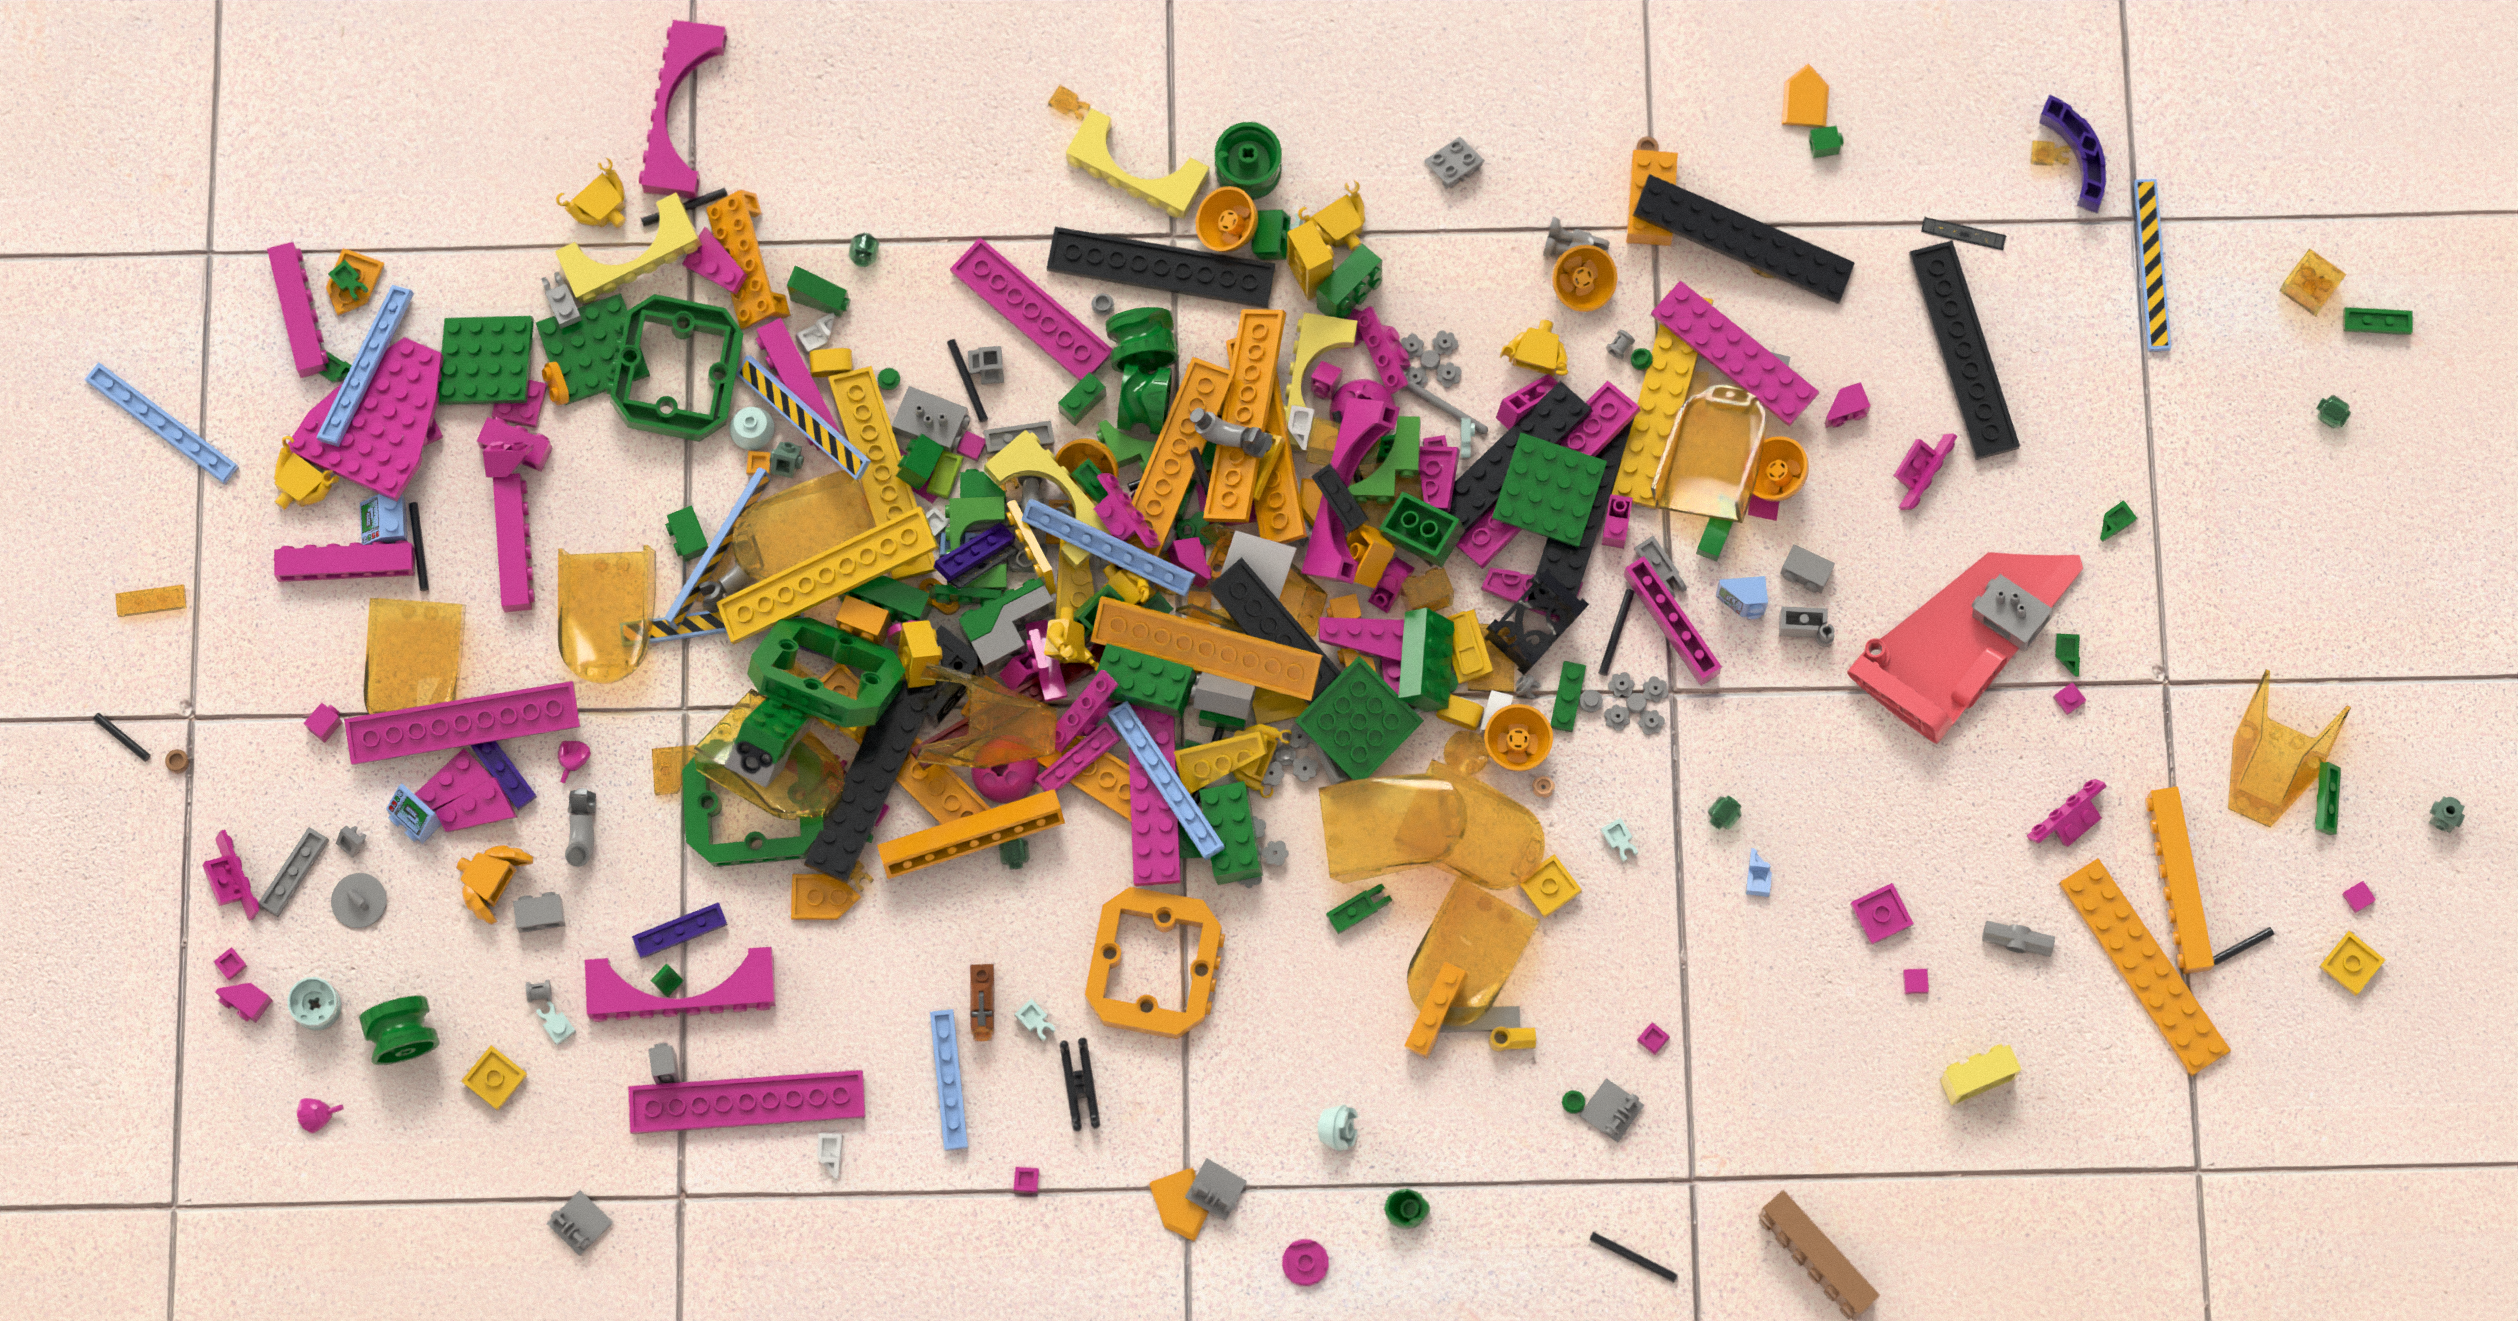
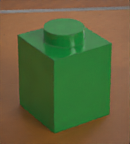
M1837 126L1810 130L1808 139L1812 158L1839 154L1844 141L1842 133H1838Z

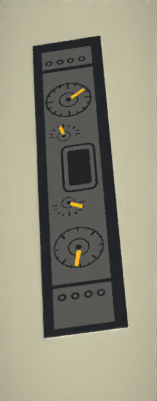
M1924 217L1921 229L1923 233L2002 251L2007 236Z
M1009 545L948 583L960 590L1020 550L1013 545Z

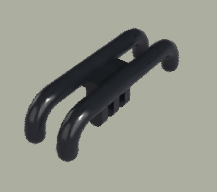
M1081 1037L1078 1040L1082 1070L1074 1072L1069 1044L1066 1040H1063L1059 1046L1072 1128L1075 1132H1079L1082 1129L1078 1099L1087 1098L1091 1126L1097 1129L1100 1127V1118L1087 1039Z

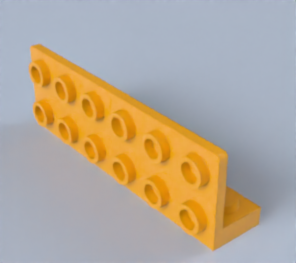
M740 189L708 206L706 210L714 237L748 275L737 294L730 292L740 329H746L769 316L783 319L790 316L786 296L771 290L751 217H757L762 214L756 193Z

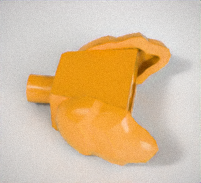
M500 845L487 849L484 854L476 853L472 861L462 857L458 861L456 869L464 873L461 881L465 884L462 888V896L466 907L473 911L478 919L484 920L491 925L496 923L495 916L485 902L494 907L517 871L514 866L533 864V856L520 848Z

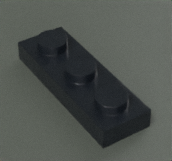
M1331 463L1311 476L1349 533H1352L1369 521V518Z

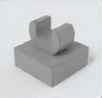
M346 825L340 830L335 844L353 858L359 853L367 835L359 836L356 834L358 827L353 826L350 829Z

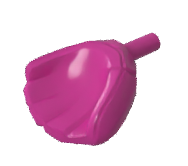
M563 741L560 744L558 759L561 766L565 768L560 782L566 783L570 770H578L589 759L591 755L590 748L584 742Z
M304 1098L299 1101L297 1108L298 1122L304 1130L314 1133L329 1122L332 1118V1113L341 1111L344 1107L340 1104L330 1108L328 1104L321 1100Z

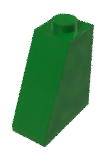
M794 266L787 283L790 301L828 314L834 313L835 316L840 318L843 311L847 312L851 299H849L846 289L803 268Z

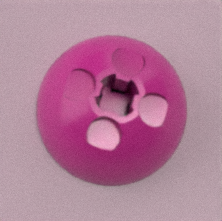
M1352 380L1341 386L1334 394L1329 408L1330 421L1333 428L1336 429L1331 413L1340 411L1343 418L1348 398L1384 401L1395 405V401L1386 387L1374 380ZM1391 429L1388 432H1386L1383 436H1386L1391 431Z
M1011 735L995 736L985 741L976 750L971 762V776L975 787L984 797L997 803H1011L1027 796L1036 784L1035 778L1039 774L1038 759L1034 750L1024 740Z

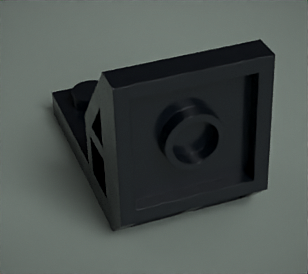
M942 625L936 630L937 644L942 649L941 666L944 678L948 681L942 687V693L937 699L934 697L926 706L928 722L935 729L980 678L977 653Z

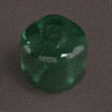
M864 232L855 235L851 239L848 253L849 258L855 265L860 267H867L877 260L879 242L870 233Z
M2335 395L2329 396L2328 399L2322 398L2316 408L2319 411L2318 419L2331 428L2343 427L2352 413L2349 411V404Z
M1729 795L1727 797H1718L1708 809V815L1711 817L1709 820L1710 824L1718 830L1721 828L1731 829L1742 816L1740 810L1742 806Z
M1020 837L999 844L1000 862L1003 865L1009 866L1010 870L1023 868V864L1030 860L1028 841Z

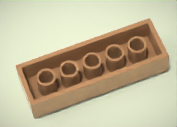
M1784 1189L1762 1208L1759 1214L1760 1224L1767 1231L1771 1230L1777 1236L1775 1240L1783 1249L1787 1247L1793 1254L1791 1257L1800 1267L1803 1265L1809 1271L1807 1273L1809 1278L1815 1284L1820 1283L1825 1289L1823 1292L1826 1297L1832 1302L1835 1300L1841 1306L1840 1311L1848 1320L1852 1318L1853 1321H1856L1877 1302L1880 1294Z

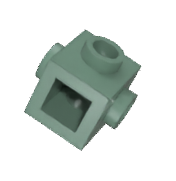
M780 442L776 449H772L770 455V462L772 463L771 474L793 478L797 470L802 469L804 456L801 455L802 447L796 446L791 442Z
M2443 796L2439 802H2434L2429 812L2432 814L2429 823L2441 831L2450 833L2456 826H2461L2465 815L2462 814L2465 806L2461 805L2460 801L2456 798Z

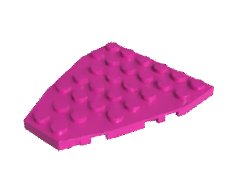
M406 337L402 338L387 348L339 447L320 442L316 437L343 383L307 413L292 436L294 443L288 442L290 450L313 465L327 471L333 470V474L397 502L422 463L423 458L421 454L423 446H426L428 441L426 435L428 428L432 427L439 401V393L437 391L438 383L441 382L442 374L440 370L443 366V355Z

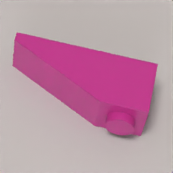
M1547 374L1502 399L1496 419L1508 430L1511 429L1558 382L1550 374Z

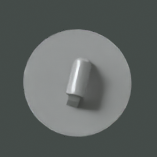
M355 873L348 875L340 880L333 890L331 896L332 911L336 918L346 926L352 928L367 927L375 923L385 910V889L375 877L369 874Z

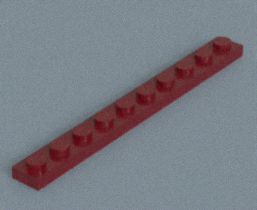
M1095 643L1087 648L1094 656L1093 660L1100 663L1106 646ZM1089 663L1059 664L1066 688L1096 672L1095 667ZM1037 676L913 747L911 753L922 770L929 768L1044 702L1045 699L1039 677Z

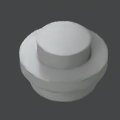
M1100 293L1092 299L1091 306L1096 314L1104 316L1111 313L1114 308V301L1110 295Z
M1596 690L1584 691L1579 700L1581 708L1590 713L1598 711L1603 702L1601 694Z

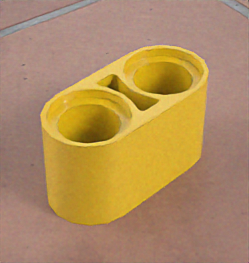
M849 348L820 349L809 352L810 375L812 377H829L853 371L852 350Z
M1450 694L1448 708L1437 710L1436 717L1462 728L1476 731L1483 715L1484 707Z

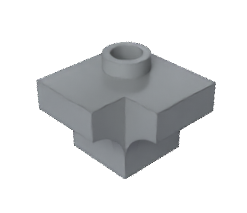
M1001 346L978 347L977 350L968 351L969 374H981L982 385L1004 383Z

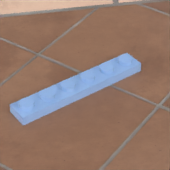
M953 1009L930 1012L944 1150L968 1148L954 1011Z

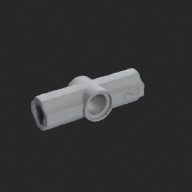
M1986 921L1982 941L2005 946L2007 950L2012 952H2031L2051 957L2055 936L2034 932L2022 925L2014 924L2008 926Z

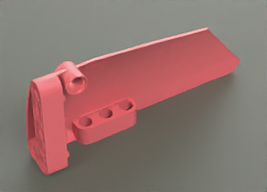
M1988 552L1881 639L1874 638L1869 640L1865 645V651L1847 671L1848 676L1895 716L1933 743L1938 744L1965 709L1971 708L2019 649L1972 617V604L1978 596L1982 597L1986 592L1985 588L1991 579L1995 580L2001 574L2052 608L2083 570L2080 555H2027ZM1873 650L1881 651L1878 655L1871 654Z

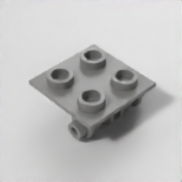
M1458 137L1425 159L1424 162L1443 180L1442 185L1445 189H1452L1459 183V179L1461 181L1465 180L1463 175L1468 178L1477 170L1479 171L1484 159L1461 137Z
M1606 1078L1579 1116L1618 1143L1642 1110L1644 1104L1639 1101L1638 1096L1633 1093L1630 1095Z
M1206 1158L1185 1198L1226 1221L1230 1212L1234 1209L1235 1203L1247 1181Z
M579 1190L559 1211L555 1210L550 1215L551 1219L546 1224L580 1256L613 1221Z

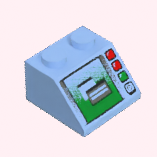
M380 494L360 502L361 541L363 545H372L376 541L385 542L386 544H395V541L399 540L408 541L406 500L403 494L397 502Z
M1765 576L1721 579L1716 590V597L1739 616L1747 617L1748 619H1758L1765 614L1768 604Z
M401 783L386 808L390 814L388 819L396 827H399L401 824L406 829L405 835L413 842L418 840L423 844L442 824L436 814L404 784Z

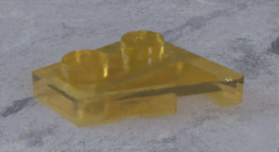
M696 745L652 749L655 795L679 793L683 784L682 769L696 754Z

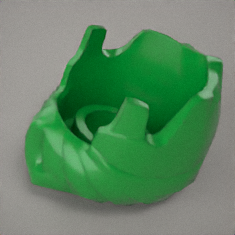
M1401 1189L1388 1196L1384 1211L1386 1217L1394 1226L1402 1229H1411L1423 1222L1427 1214L1430 1213V1206L1420 1193L1411 1189Z

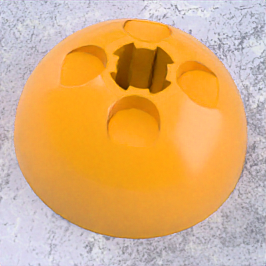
M1232 186L1222 187L1211 192L1201 203L1196 215V231L1199 239L1206 247L1218 252H1231L1242 248L1253 238L1258 226V211L1254 201L1246 192Z
M1578 245L1568 249L1558 258L1552 272V286L1556 296L1565 306L1575 311L1589 312L1602 307L1610 300L1617 286L1618 275L1613 259L1603 249L1593 245Z
M1783 436L1771 437L1758 443L1747 455L1743 466V478L1747 488L1755 496L1773 502L1783 501L1796 495L1803 488L1809 474V462L1802 446L1795 440Z
M1081 438L1073 440L1064 445L1055 456V462L1060 467L1064 466L1070 474L1089 458L1102 473H1110L1117 479L1119 477V467L1114 454L1106 445L1094 439ZM1071 476L1070 479L1076 484L1077 481ZM1086 492L1085 495H1086L1090 500H1092V498H1091V497L1089 496V494Z
M1512 704L1499 709L1492 715L1485 728L1484 741L1487 752L1494 762L1504 769L1521 772L1535 768L1546 759L1552 748L1553 732L1549 721L1539 710L1524 704Z

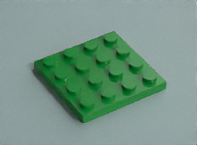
M621 293L577 308L582 320L564 328H560L555 316L536 322L549 362L556 361L559 364L567 385L569 401L564 405L606 392L609 381H614L615 374L611 373L613 360H618L619 352H615L617 339H622L623 331H619L621 319L627 316V308ZM640 347L641 365L634 372L633 382L650 376ZM627 355L624 357V360L634 362L636 358L632 355Z
M532 316L444 318L441 351L444 359L440 370L442 374L441 382L438 384V404L527 403L534 318Z
M1520 432L1492 519L1579 548L1607 461Z
M1358 656L1294 722L1360 786L1424 720L1405 701L1399 699V695Z

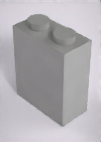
M1202 672V674L1197 673L1190 698L1194 699L1193 708L1247 720L1257 686Z

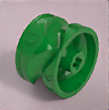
M1241 122L1227 128L1220 135L1215 146V175L1220 187H1237L1246 192L1252 200L1261 199L1275 189L1282 173V148L1277 136L1266 126L1255 122Z
M1160 307L1135 308L1117 313L1106 321L1107 337L1118 344L1110 352L1113 370L1124 373L1126 362H1129L1131 364H1140L1147 372H1153L1158 367L1171 366L1179 359L1177 342L1172 333L1174 322L1171 311Z
M1126 362L1119 398L1118 430L1131 431L1135 424L1143 423L1150 429V434L1160 435L1168 415L1172 368L1158 367L1156 372L1149 374L1140 364Z
M416 995L393 999L373 1006L359 1016L365 1041H372L376 1044L371 1058L372 1064L389 1065L422 1056L439 1046L440 1041L439 1037H437V1031L434 1028L426 1027L424 1024V1017L431 1011L427 997Z

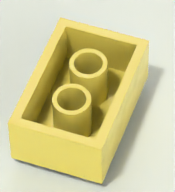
M2002 1044L1990 1048V1052L1983 1056L1981 1053L1970 1056L1968 1058L1969 1061L1960 1065V1062H1956L1946 1067L1947 1070L1944 1071L1940 1082L1951 1106L2016 1079L2022 1069L2010 1044L2004 1047Z

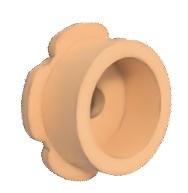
M1540 776L1532 783L1533 793L1537 797L1543 796L1548 798L1552 795L1555 784L1549 777Z

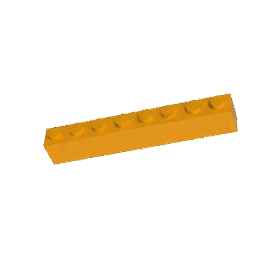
M2177 786L2151 790L2147 796L2148 798H2145V806L2147 812H2151L2150 830L2156 837L2154 850L2156 856L2160 857L2161 865H2159L2158 869L2160 878H2164L2165 887H2163L2164 899L2169 901L2168 920L2169 923H2173L2175 932H2172V940L2174 946H2178L2179 951L2176 957L2177 965L2179 968H2182L2183 974L2210 971L2214 967V960L2179 788Z
M1055 789L887 841L878 844L877 847L887 879H891L1065 824V820Z

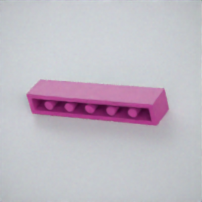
M294 242L267 248L297 372L300 378L319 374L320 371L327 372L326 363H329L326 350L321 348L320 343H323L324 339L321 329L317 330L315 323L319 322L316 309L312 310L310 302H314L311 289L306 287L305 282H308L309 278L306 268L302 269L300 262L304 261L301 248L297 249Z
M779 318L756 329L758 337L755 340L760 350L765 349L768 355L765 359L769 368H775L778 374L775 377L840 433L782 319ZM805 435L810 446L815 445L817 451L821 450Z
M520 473L511 474L508 477H493L501 606L504 613L532 610L531 602H535L534 588L530 589V581L534 580L533 568L529 567L528 559H532L531 545H527V537H531L530 525L529 523L526 524L525 518L526 515H529L528 502H524V494L528 493L527 481L522 479Z
M405 540L395 541V544L376 541L372 545L354 542L350 543L349 546H340L334 543L327 544L326 547H317L316 545H305L304 548L282 546L281 549H274V576L278 582L415 576V549L412 543Z
M1645 556L1627 566L1624 571L1625 579L1700 686L1719 675L1722 668L1721 664Z

